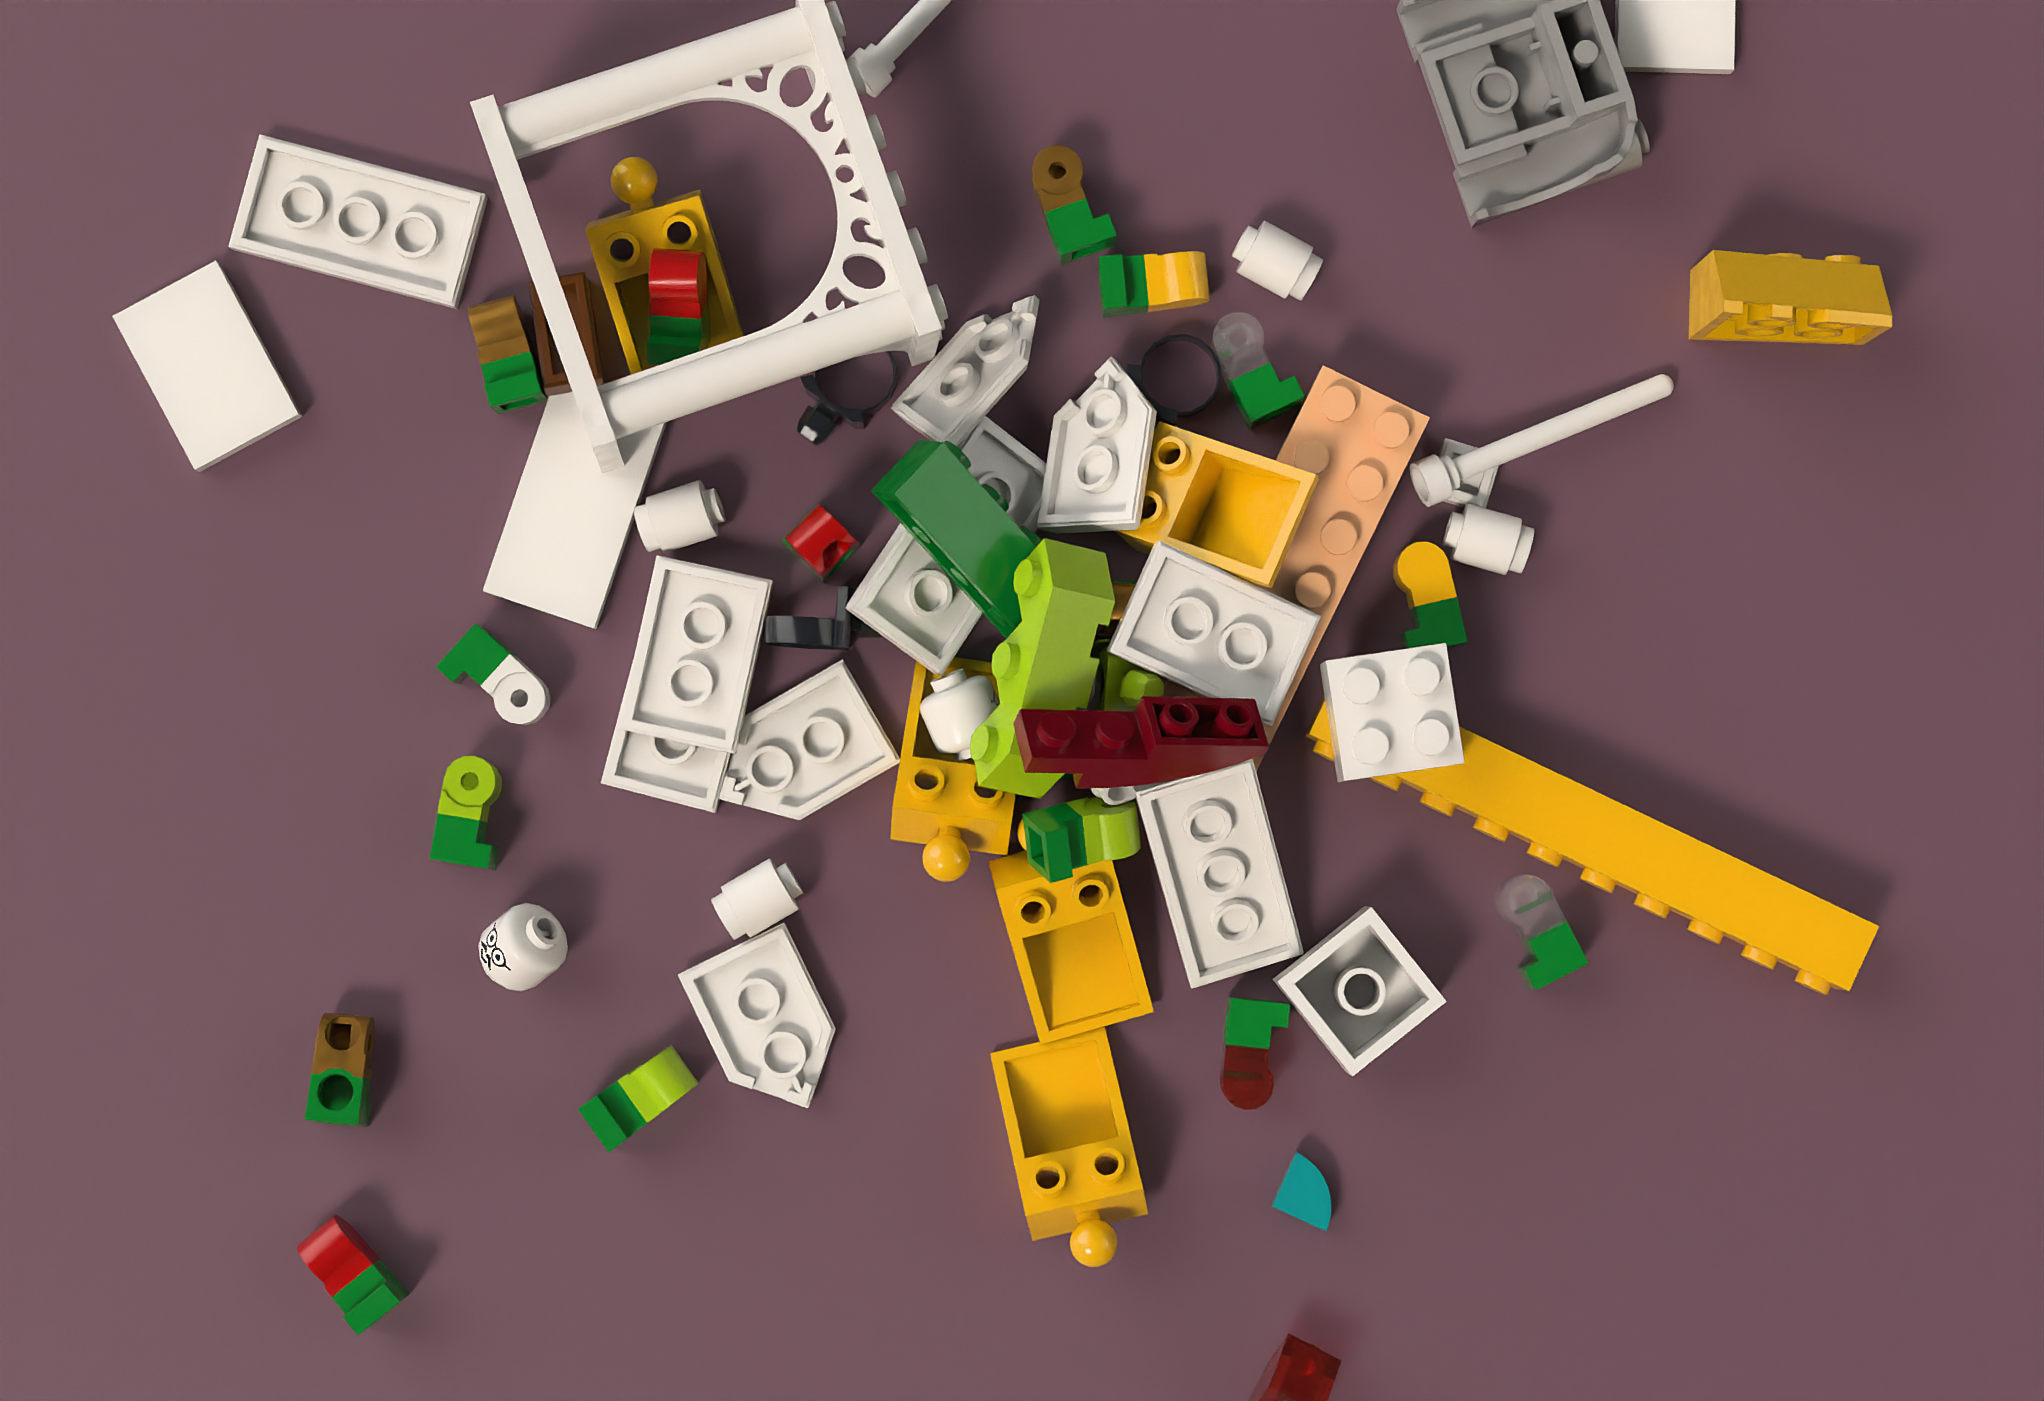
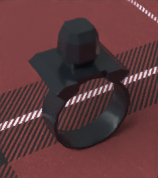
M1187 334L1168 335L1154 342L1144 354L1141 366L1127 364L1126 368L1128 376L1157 411L1156 420L1175 426L1176 418L1191 417L1205 410L1215 398L1221 380L1220 363L1212 348L1201 339ZM1186 341L1198 345L1209 355L1215 366L1216 386L1213 394L1203 405L1192 411L1177 412L1176 410L1161 406L1149 396L1143 385L1142 370L1145 360L1155 348L1167 342Z
M885 351L893 366V382L888 393L875 406L864 410L845 409L833 404L825 396L820 386V369L815 371V378L813 375L800 377L807 395L817 401V404L814 408L810 405L807 406L798 421L797 432L815 446H819L825 443L838 428L834 423L838 417L854 429H865L863 416L879 411L890 401L896 388L897 368L891 351Z
M838 587L835 619L803 616H766L763 644L790 648L848 651L850 647V632H859L860 638H881L883 636L845 608L853 596V588Z

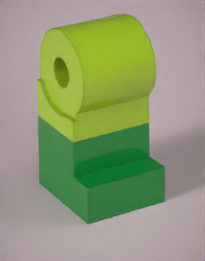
M463 756L454 760L447 768L440 794L429 859L496 870L499 847L484 844L490 805L498 799L502 790V777L498 769L491 762L476 756Z
M1086 797L1022 814L1028 863L1050 883L1073 877L1072 869L1103 860L1123 859L1134 855L1141 847L1135 799L1120 805H1110L1104 802L1103 798L1094 797L1089 799Z
M671 1045L579 1107L578 1111L609 1153L699 1083Z

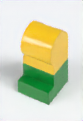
M1187 251L1158 256L1156 253L1125 257L1122 254L1099 256L1097 267L1102 318L1184 308L1210 301L1206 255L1204 252Z
M1416 542L1407 546L1396 557L1392 567L1396 585L1406 593L1414 630L1406 631L1399 635L1402 649L1446 643L1447 648L1468 642L1449 562L1444 551L1430 542Z

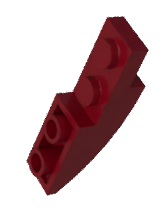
M1142 696L1135 711L1020 709L1013 723L1025 773L1073 774L1076 789L1138 786L1187 778L1266 754L1269 748L1256 700L1249 698Z

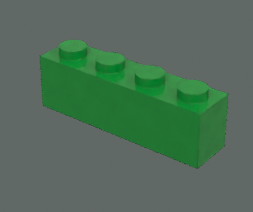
M918 440L871 491L1007 639L1022 622L1018 594L1015 592L1013 584L1014 572L1020 562L1026 559L1042 540L1025 526L1018 527L1006 514V511L1009 509L1007 501L994 488L987 484L981 485L968 471L971 467L970 460L957 446L949 441L943 443Z

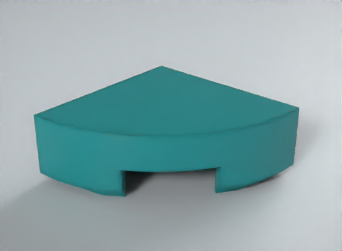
M1295 1151L1271 1206L1323 1231H1327L1331 1217V1197L1327 1183L1317 1167L1305 1156Z

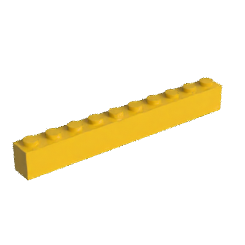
M1323 695L1305 733V737L1316 741L1313 752L1335 762L1325 696ZM1460 726L1464 763L1369 778L1395 791L1399 790L1402 783L1423 792L1420 803L1444 815L1452 817L1455 808L1476 817L1473 828L1499 841L1505 842L1509 834L1530 843L1527 854L1549 865L1559 868L1562 859L1581 867L1584 870L1580 879L1599 889L1613 893L1616 885L1637 894L1634 905L1656 916L1666 919L1671 910L1691 920L1687 930L1706 940L1720 944L1723 936L1744 945L1740 955L1754 963L1774 970L1777 961L1798 971L1794 979L1795 982L1826 996L1831 987L1850 991L1879 929L1878 925Z

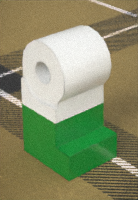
M475 623L435 666L452 683L460 684L469 675L494 698L497 712L510 723L522 725L536 723L545 716L549 709L551 698L545 683L483 625Z

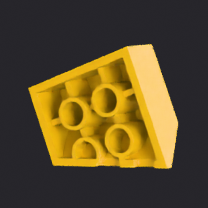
M1712 250L1690 270L1689 339L1864 345L1892 328V312L1878 265L1861 264V257L1833 255L1825 257V260L1805 259L1802 258V255L1794 253L1763 255Z

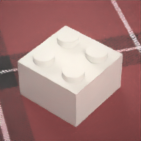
M1446 643L1327 660L1320 664L1338 782L1464 763Z
M1367 906L1356 912L1272 979L1345 1072L1351 1076L1358 1073L1447 1002L1374 909Z

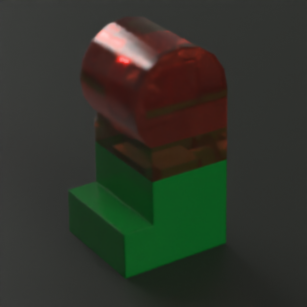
M1228 996L1220 1069V1088L1225 1098L1235 1107L1244 1110L1257 1109L1263 1106L1272 1096L1274 1078L1269 1067H1267L1271 1027L1288 1028L1289 1003Z

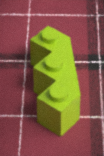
M1044 538L1031 554L1020 562L1014 572L1013 584L1014 590L1018 594L1022 622L1004 642L997 646L992 654V672L997 681L1000 705L970 736V755L975 761L978 786L1041 799L1065 773H1025L1013 723L1020 709L1075 710L1076 707L1087 709L1100 660L1090 656L1098 624L1109 626L1115 604L1106 553Z

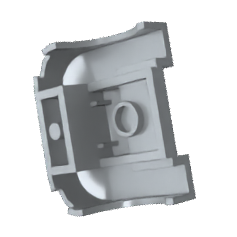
M1600 0L1399 1L1396 11L1414 63L1419 62L1455 166L1453 176L1471 228L1642 166V154L1648 153L1650 149L1648 136L1642 122L1637 118L1634 97Z

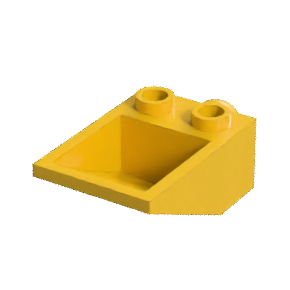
M627 157L619 161L611 173V187L620 200L629 203L631 210L588 222L585 231L631 375L658 366L648 364L647 341L650 336L649 301L651 300L649 296V265L654 248L704 252L711 336L708 348L743 337L744 335L701 190L653 203L652 196L657 189L658 176L652 164L640 157ZM674 222H684L690 227L691 236L686 242L676 243L670 239L668 228ZM617 239H627L632 243L634 254L629 259L620 260L612 254L611 244Z
M1159 421L1153 434L1140 526L1137 530H1120L1115 532L1135 550L1150 555L1155 541H1161L1249 583L1272 588L1319 477L1314 473Z
M956 657L952 659L943 675L963 668L967 678L985 676L991 681L1000 702L996 677L992 672V662ZM916 661L892 806L890 839L927 844L922 856L925 870L938 881L951 882L963 876L970 864L969 850L1007 856L1016 794L978 786L975 761L972 757L957 761L954 753L942 754L938 752L922 717L920 706L925 697L934 692L931 681L943 675L932 673Z
M1022 818L1018 826V839L1025 851L990 860L988 863L1040 1044L1154 1012L1112 860H1103L1072 869L1073 877L1050 883L1028 863Z
M1105 1027L1045 1044L1036 1042L990 1053L1032 1241L1072 1232L1070 1249L1078 1262L1088 1267H1100L1107 1264L1114 1257L1118 1247L1117 1235L1108 1223L1147 1215L1148 1210Z

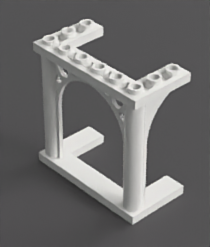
M795 0L794 8L501 106H497L494 95L470 102L602 473L624 466L616 439L858 356L885 351H905L908 353L912 366L935 358L938 342L943 339L941 330L945 329L944 320L948 319L947 310L937 284L927 287L919 264L928 262L926 251L917 228L914 227L906 230L899 210L900 207L907 205L903 186L896 171L886 173L878 151L887 149L885 137L876 114L865 116L858 96L866 92L865 82L856 58L853 57L845 60L843 55L845 47L842 37L846 36V31L835 1L825 3L824 0ZM773 67L768 76L767 90L755 92L747 85L746 79H762L763 74L760 70ZM805 68L813 94L803 105L789 107L783 103L780 97L782 82L787 74L794 69ZM728 81H732V87L719 85ZM827 96L829 104L825 109L826 124L833 122V126L827 132H820L814 128L810 117L822 106ZM721 100L738 102L756 107L783 120L795 129L816 152L826 169L835 195L837 207L836 242L828 267L819 284L796 310L767 328L597 386L517 160L691 102ZM843 142L847 153L835 155ZM847 167L853 171L854 177L850 182L843 183L837 179L836 173L840 168ZM861 191L864 201L851 196ZM857 220H864L870 225L864 226V231L871 239L879 241L881 247L873 243L855 241L851 233V225ZM853 256L870 258L882 267L886 279L881 286L874 289L858 287L851 283L844 275L843 263ZM838 289L845 298L858 303V305L845 309L844 301H842L836 308L828 310L826 307V296L830 291ZM811 314H813L817 318L815 320L803 323Z

